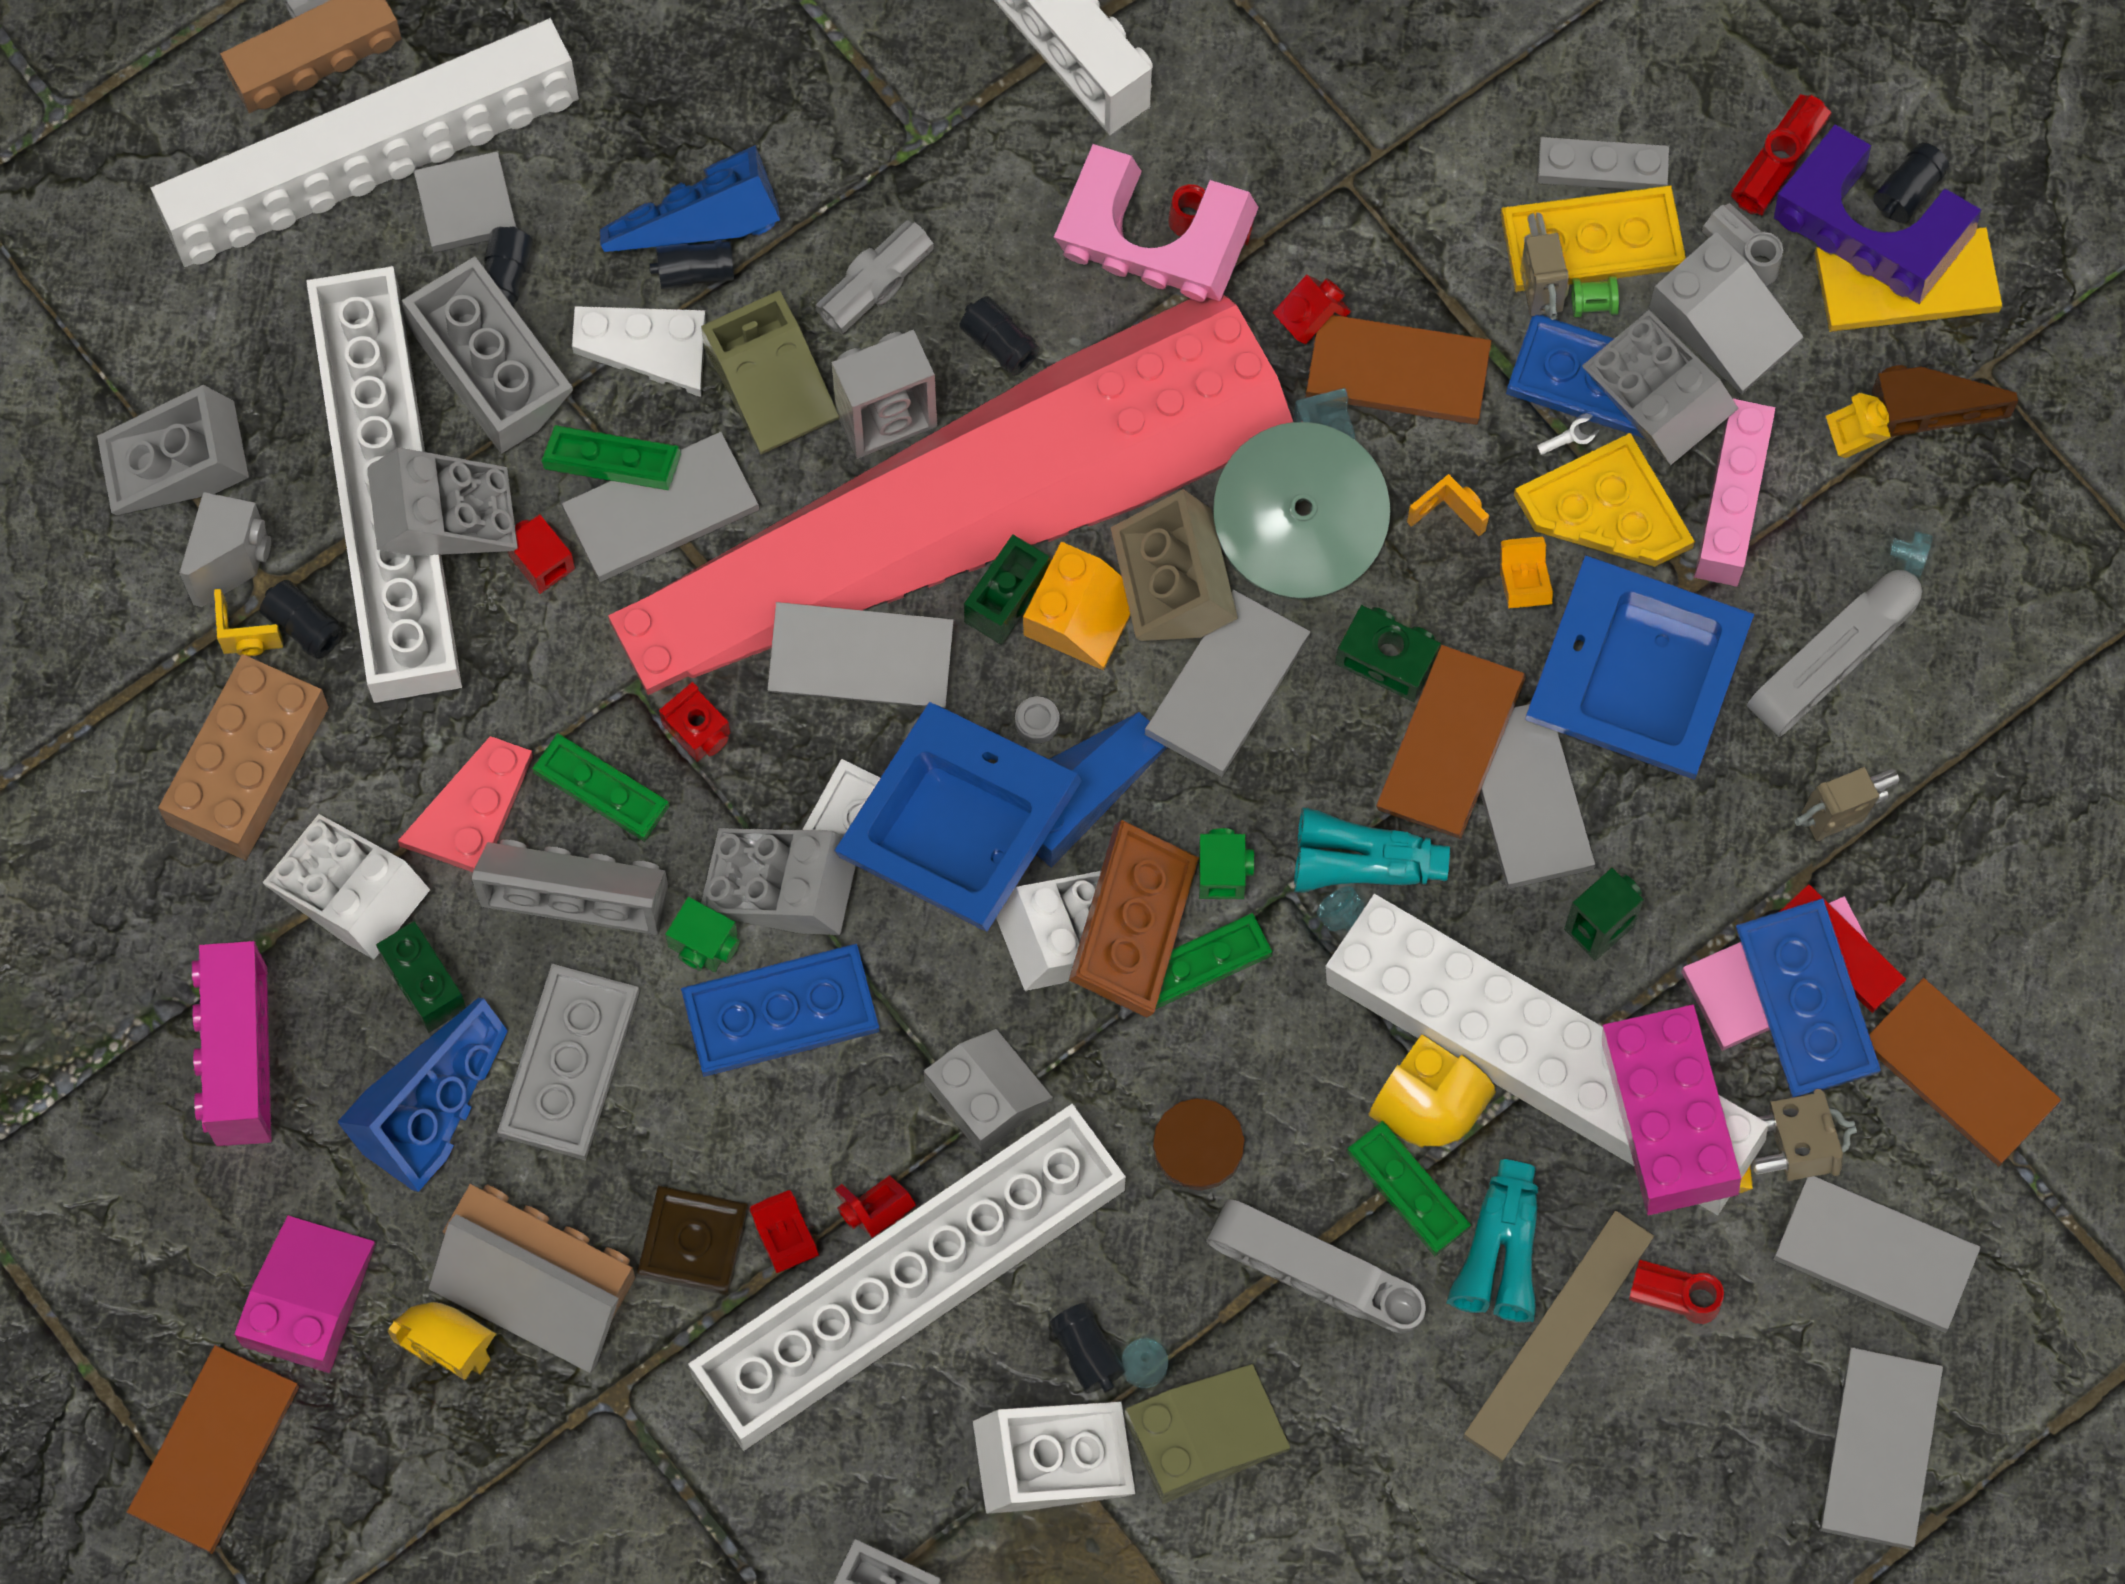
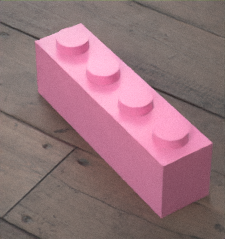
M1733 399L1739 409L1725 421L1694 578L1737 587L1745 566L1776 408Z

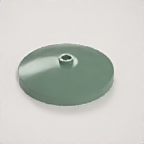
M1292 422L1280 424L1256 434L1240 446L1232 455L1223 469L1216 486L1213 501V520L1220 547L1225 557L1237 573L1246 581L1262 591L1287 599H1314L1344 589L1362 576L1378 556L1387 535L1390 520V500L1380 468L1373 457L1356 440L1326 425L1310 422ZM1305 500L1311 505L1309 509L1311 513L1301 516L1295 511V503H1301Z

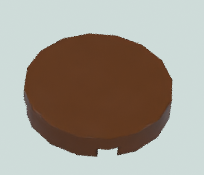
M1195 1098L1179 1102L1163 1114L1155 1128L1153 1151L1157 1166L1168 1180L1177 1185L1189 1187L1192 1190L1202 1191L1219 1187L1234 1175L1242 1160L1245 1140L1239 1121L1229 1109L1213 1100Z

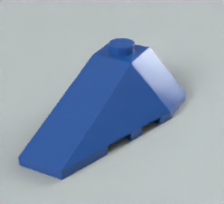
M752 146L704 169L707 177L692 186H685L681 182L669 189L671 193L658 206L655 207L654 203L643 204L601 228L600 244L603 251L611 252L739 238L750 233L752 235H759L770 230L775 225V222L780 220L779 206L756 146Z
M1140 712L1049 759L1078 773L1082 780L1036 853L1051 868L1168 748L1145 735V728L1150 721Z
M477 998L367 1088L337 1121L362 1155L411 1190L419 1192L448 1159L454 1146L449 1142L459 1121H466L472 1108L468 1105V1102L478 1081L486 1078L508 1030L485 999Z

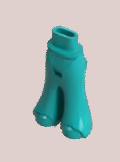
M1301 808L1297 848H1299L1295 865L1294 892L1306 893L1338 884L1412 885L1420 883L1421 885H1426L1428 879L1447 881L1450 846L1431 844V838L1425 837L1423 841V838L1408 832L1362 826L1341 820L1319 810ZM1314 848L1345 849L1356 851L1364 855L1326 851Z
M1508 1159L1500 1160L1497 1176L1491 1177L1490 1186L1481 1205L1472 1245L1463 1267L1452 1284L1446 1304L1470 1313H1485L1488 1310L1499 1247L1504 1245V1266L1493 1315L1513 1322L1534 1321L1535 1294L1532 1282V1254L1537 1221L1536 1195L1538 1193V1186L1533 1184L1535 1166Z

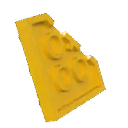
M1631 433L1515 488L1514 497L1535 532L1656 567L1692 549L1695 544L1693 537Z

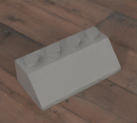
M475 256L402 300L406 326L501 454L538 432L573 391L571 384Z
M507 839L501 840L500 844L487 842L472 875V882L481 907L658 935L668 888L665 870H659V866L651 862L634 861L633 865L615 863V859L603 854H590L588 858L571 856V853L563 848L545 847L544 851L528 849L525 844L519 841Z

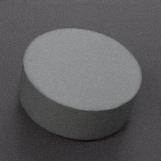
M1039 696L1024 700L1015 712L1016 730L1024 740L1030 743L1038 744L1049 741L1055 736L1059 728V711L1056 705L1049 699Z

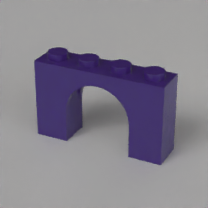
M1834 125L1778 193L1774 219L1778 220L1787 230L1798 232L1815 242L1824 252L1835 254L1849 262L1860 273L1871 275L1888 285L1897 295L1908 297L1920 304L1975 235L1981 209L1944 188L1923 216L1906 229L1896 232H1878L1861 226L1845 211L1842 199L1866 171L1871 145L1841 127Z

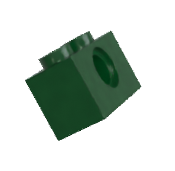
M1012 534L965 601L964 622L1002 645L1027 610L1050 564V556Z
M1361 605L1337 649L1335 665L1415 703L1431 672L1441 643L1436 641L1435 637L1423 628L1416 626L1409 628L1396 622L1395 617L1384 609L1378 607L1369 609ZM1384 644H1393L1400 649L1401 653L1396 656H1386L1381 653L1379 647Z
M1613 868L1609 869L1572 902L1564 930L1596 961L1635 926L1644 901L1640 896L1642 894L1641 889L1628 875L1623 874L1620 876Z
M415 921L375 944L382 962L428 1033L453 1019L466 1008L461 992Z

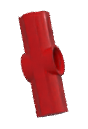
M1800 94L1777 128L1767 135L1763 148L1732 191L1731 197L1737 202L1739 208L1751 215L1764 214L1787 179H1790L1795 174L1800 160L1829 120L1831 111L1826 108L1823 101L1813 95ZM1783 151L1786 152L1790 157L1779 158L1776 155H1774L1773 152Z

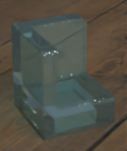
M1345 388L1296 401L1294 411L1295 422L1326 425L1356 440L1347 411L1348 394Z

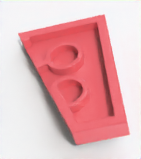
M490 736L398 840L399 846L473 872L487 842L497 844L532 761V751Z

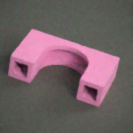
M1093 144L1054 236L1064 251L1063 255L1079 264L1086 265L1089 260L1103 264V269L1117 276L1126 277L1127 273L1141 276L1143 282L1158 289H1165L1166 285L1179 288L1183 295L1196 301L1203 302L1206 297L1221 301L1259 208L1250 192L1210 180L1192 224L1179 239L1162 247H1140L1124 238L1122 225L1126 208L1142 171L1131 155Z

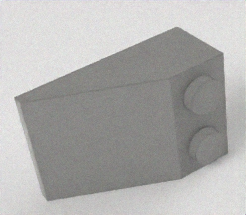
M1717 232L1654 287L1649 308L1741 395L1803 340V335L1748 261Z
M204 385L97 436L111 513L115 515L202 497L203 492L215 494L249 478L234 400Z

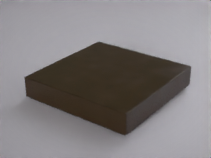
M658 1186L637 1271L638 1277L728 1296L747 1217L748 1204Z

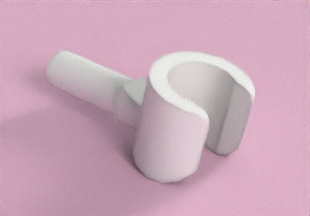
M1587 413L1580 415L1572 423L1569 430L1537 445L1541 455L1574 441L1578 444L1591 442L1597 436L1599 430L1589 435L1583 434L1579 429V423L1588 421L1592 415Z

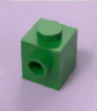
M1227 828L1212 829L1208 834H1200L1199 899H1244L1245 876H1254V849H1245V834H1235L1234 830Z
M689 896L665 934L668 948L679 953L678 958L684 964L698 971L705 967L714 973L722 961L726 964L730 962L740 943V940L736 938L738 933L735 921Z

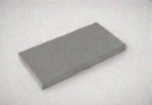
M722 432L680 450L681 457L669 490L610 481L562 503L563 510L599 582L759 510V505Z
M1235 590L1232 591L1238 619L1203 637L1145 728L1146 736L1221 777L1225 774L1310 636L1309 630Z
M776 602L767 692L926 707L930 701L945 709L954 619Z
M1530 704L1513 709L1480 791L1507 889L1586 872L1595 868V861L1558 732L1526 721L1525 718Z
M551 965L497 1131L499 1137L582 1160L587 1159L639 996V987L563 966Z
M1813 1176L1806 1178L1773 1260L1946 1333L1981 1247Z
M457 1214L448 1223L429 1286V1290L589 1373L598 1363L619 1300L618 1297Z
M1850 1348L1819 1531L1913 1550L1916 1542L1943 1366Z

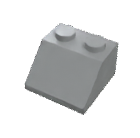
M203 492L180 570V576L193 605L203 607L215 600L214 589H221L224 595L257 575L260 561H267L271 549V537L267 535L265 521L261 519L255 502Z
M997 1029L958 1044L924 1070L925 1087L981 1155L1053 1100V1097Z

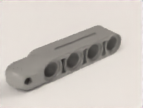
M1894 570L1884 575L1867 592L1857 597L1752 696L1746 705L1747 708L1778 737L1784 735L1913 614L1922 596L1921 583L1917 577L1905 570Z
M1233 1199L1226 1200L1206 1240L1212 1248L1232 1259L1360 1319L1370 1320L1390 1331L1409 1333L1418 1328L1423 1321L1426 1311L1425 1299L1421 1292L1412 1284L1242 1202Z

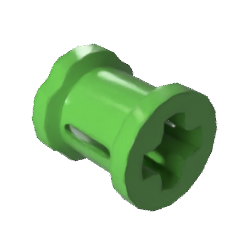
M1609 276L1607 281L1581 282L1579 278H1573L1571 283V301L1574 318L1581 317L1582 313L1609 311L1610 315H1618L1619 293L1616 276Z

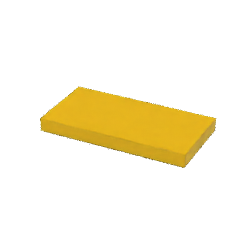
M1671 185L1501 208L1500 215L1515 292L1525 291L1520 268L1525 244L1524 238L1528 234L1531 235L1527 218L1532 213L1535 215V220L1536 213L1542 214L1547 234L1558 233L1566 269L1568 270V285H1571L1573 278H1579L1581 282L1608 280L1609 276L1624 278L1670 272L1686 259Z
M1987 227L1976 229L1975 235L1920 304L1908 297L1897 295L1888 285L1871 275L1860 273L1852 264L1835 254L1826 253L1819 247H1816L1814 253L1829 332L2000 312L2002 308Z

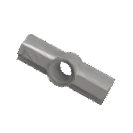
M906 220L875 250L868 248L853 260L846 272V277L815 305L816 312L834 332L843 334L874 304L881 306L897 293L903 283V277L934 249L933 242L917 223Z

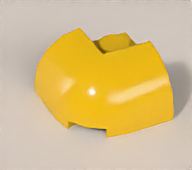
M1421 1034L1402 1063L1396 1066L1371 1107L1369 1116L1379 1123L1383 1121L1393 1133L1421 1148L1423 1146H1443L1454 1141L1458 1142L1470 1131L1496 1093L1495 1086L1483 1071L1462 1054L1457 1058Z
M435 1302L410 1307L388 1329V1333L394 1343L432 1366L434 1361L463 1380L467 1378L471 1370L479 1375L483 1372L491 1360L486 1348L496 1335V1333L460 1310Z

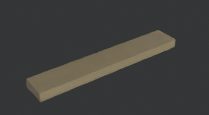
M1615 1211L1464 1433V1439L1501 1464L1503 1463L1653 1240L1654 1235L1619 1212Z

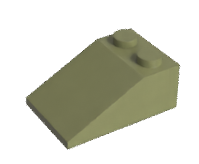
M1253 1364L1165 1391L1126 1408L1125 1422L1162 1505L1291 1449Z

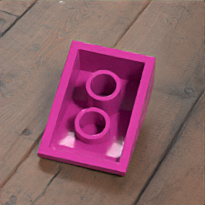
M287 1216L249 1292L234 1335L241 1346L330 1373L376 1245L375 1241Z

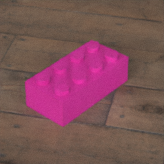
M254 941L199 945V960L192 961L194 988H199L200 1004L193 1005V1026L195 1032H200L201 1048H195L193 1053L195 1075L201 1076L202 1092L195 1093L194 1096L196 1120H202L203 1132H209L216 1146L272 1143L267 966Z
M1694 1004L1604 1024L1602 1028V1046L1647 1216L1739 1195L1741 1175Z

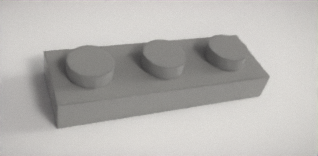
M1541 137L1537 183L1627 190L1667 186L1669 146Z

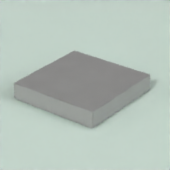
M498 151L414 170L433 253L487 241L490 238L491 230L496 227H516Z

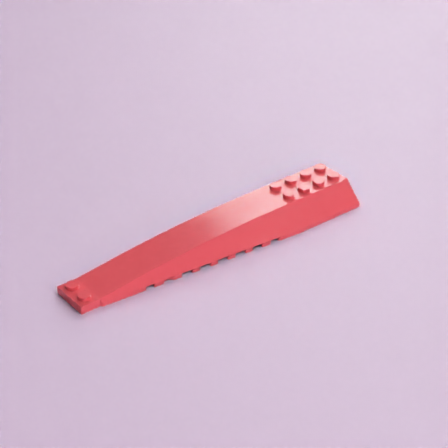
M1224 294L1221 301L1207 297L1203 302L1189 299L1054 363L648 597L608 615L609 622L647 695H650L686 677L695 678L771 649L776 602L862 611L885 601L887 603L904 598V594L924 586L930 588L945 582V578L968 570L972 572L985 567V563L995 560L1012 534L1030 545L1047 539L1050 542L1069 535V531L1086 524L1092 526L1142 507L1225 467L1232 455L1250 438L1268 428L1292 423L1293 420L1278 377L1237 305Z

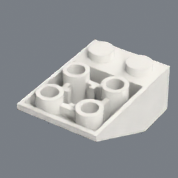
M320 814L316 816L263 881L266 887L347 945L372 959H375L379 954L375 944L397 932L430 891L406 861Z
M1101 871L1018 886L1009 896L996 919L1025 991L1069 981Z

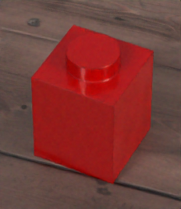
M540 514L531 521L526 519L515 525L518 549L507 551L508 556L539 594L575 570L571 552Z

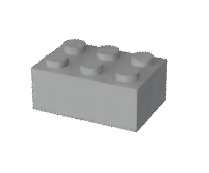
M914 329L903 334L901 332L890 333L880 339L876 345L863 350L860 348L850 349L842 353L836 361L831 362L836 410L841 426L857 459L937 427L935 374Z

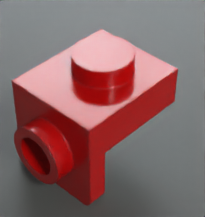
M1306 274L1272 313L1297 341L1307 344L1334 312L1347 317L1351 310L1342 301V298L1345 296L1344 292L1328 278L1321 282Z
M890 1175L859 1198L853 1195L843 1184L834 1189L842 1202L837 1207V1210L851 1229H855L857 1226L861 1227L871 1238L885 1228L900 1221L905 1213L916 1206L909 1192Z
M791 1190L768 1197L750 1206L749 1210L756 1230L776 1274L819 1256L814 1240L803 1220Z

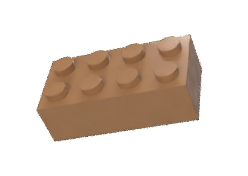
M242 654L158 807L166 825L246 861L329 708L322 689Z

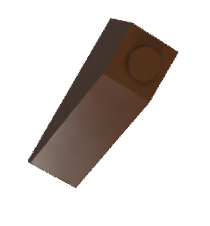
M1896 365L1886 368L1882 373H1878L1872 388L1873 396L1878 397L1888 411L1889 423L1887 426L1891 437L2011 418L2018 402L2016 392L1921 366L1907 369L1905 365Z

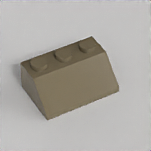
M1182 489L1110 527L1134 632L1138 640L1201 638L1238 619L1210 507Z

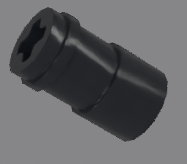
M1925 142L1919 143L1909 151L1906 160L1896 171L1891 173L1873 197L1874 203L1885 217L1899 223L1908 222L1926 200L1929 191L1946 175V171L1949 168L1948 159L1935 146Z
M496 227L491 230L484 257V269L514 308L515 303L519 299V287L522 275L527 269L533 239L517 227Z
M717 240L715 243L659 246L657 247L658 263L650 264L651 274H659L661 290L691 287L693 284L719 281V283H726L728 280H734L730 241L722 242Z
M985 296L976 303L967 305L965 308L966 313L960 321L959 328L981 349H986L1000 363V367L1004 371H1009L1015 376L1028 368L1040 351V347L1035 343V339L1031 335L1025 334L1012 321V317L991 297Z
M284 580L276 586L270 587L265 592L266 597L260 605V614L272 624H277L279 630L284 634H288L299 643L304 652L314 656L316 659H321L335 648L343 635V629L339 626L338 621L320 610L314 604V601L290 580Z
M1080 1303L1055 1316L1050 1321V1326L1053 1329L1052 1334L1055 1339L1059 1340L1070 1360L1069 1365L1084 1393H1092L1099 1389H1103L1104 1393L1114 1389L1115 1387L1112 1382L1120 1378L1125 1373V1369L1111 1343L1103 1336L1095 1321L1093 1311L1089 1310L1086 1303Z

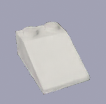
M1121 1402L1000 1409L973 1421L986 1514L1028 1511L1135 1494Z

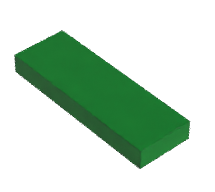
M554 425L541 461L545 470L669 490L681 457L679 446Z
M558 733L532 768L535 775L643 842L646 841L670 807L669 801Z
M1253 913L1172 949L1155 1010L1272 957V950Z
M1383 1121L1347 1148V1154L1434 1257L1470 1229L1471 1224Z

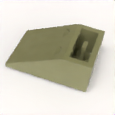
M780 290L701 326L704 348L760 455L839 419L837 410L801 329Z

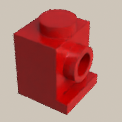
M693 682L659 709L662 726L696 762L706 754L708 756L715 755L728 742L729 738L727 736L731 734L729 722L703 696ZM698 716H702L705 719L703 724L699 726L690 724Z

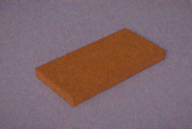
M1332 315L1316 332L1306 398L1478 425L1491 340Z
M1441 645L1377 802V809L1461 839L1526 679L1525 673Z
M1123 820L1115 824L1069 981L1146 1018L1155 1012L1199 857Z
M1925 978L1869 1034L1877 1059L1998 1167L2002 1165L2061 1101L2055 1093Z
M214 1345L127 1513L142 1522L213 1554L294 1399L299 1385Z

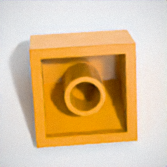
M1061 542L1023 616V635L1104 671L1131 617L1122 576L1102 559Z

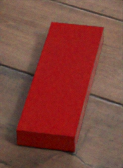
M1808 884L1779 912L1819 899L1824 900L1856 998L1873 1014L1907 979Z

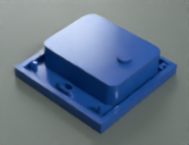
M1585 555L1525 720L1695 780L1754 614ZM1577 640H1581L1584 643L1580 651H1575L1573 648Z
M929 701L834 851L839 858L987 932L1082 780L1078 773ZM993 759L997 762L992 764L988 760Z

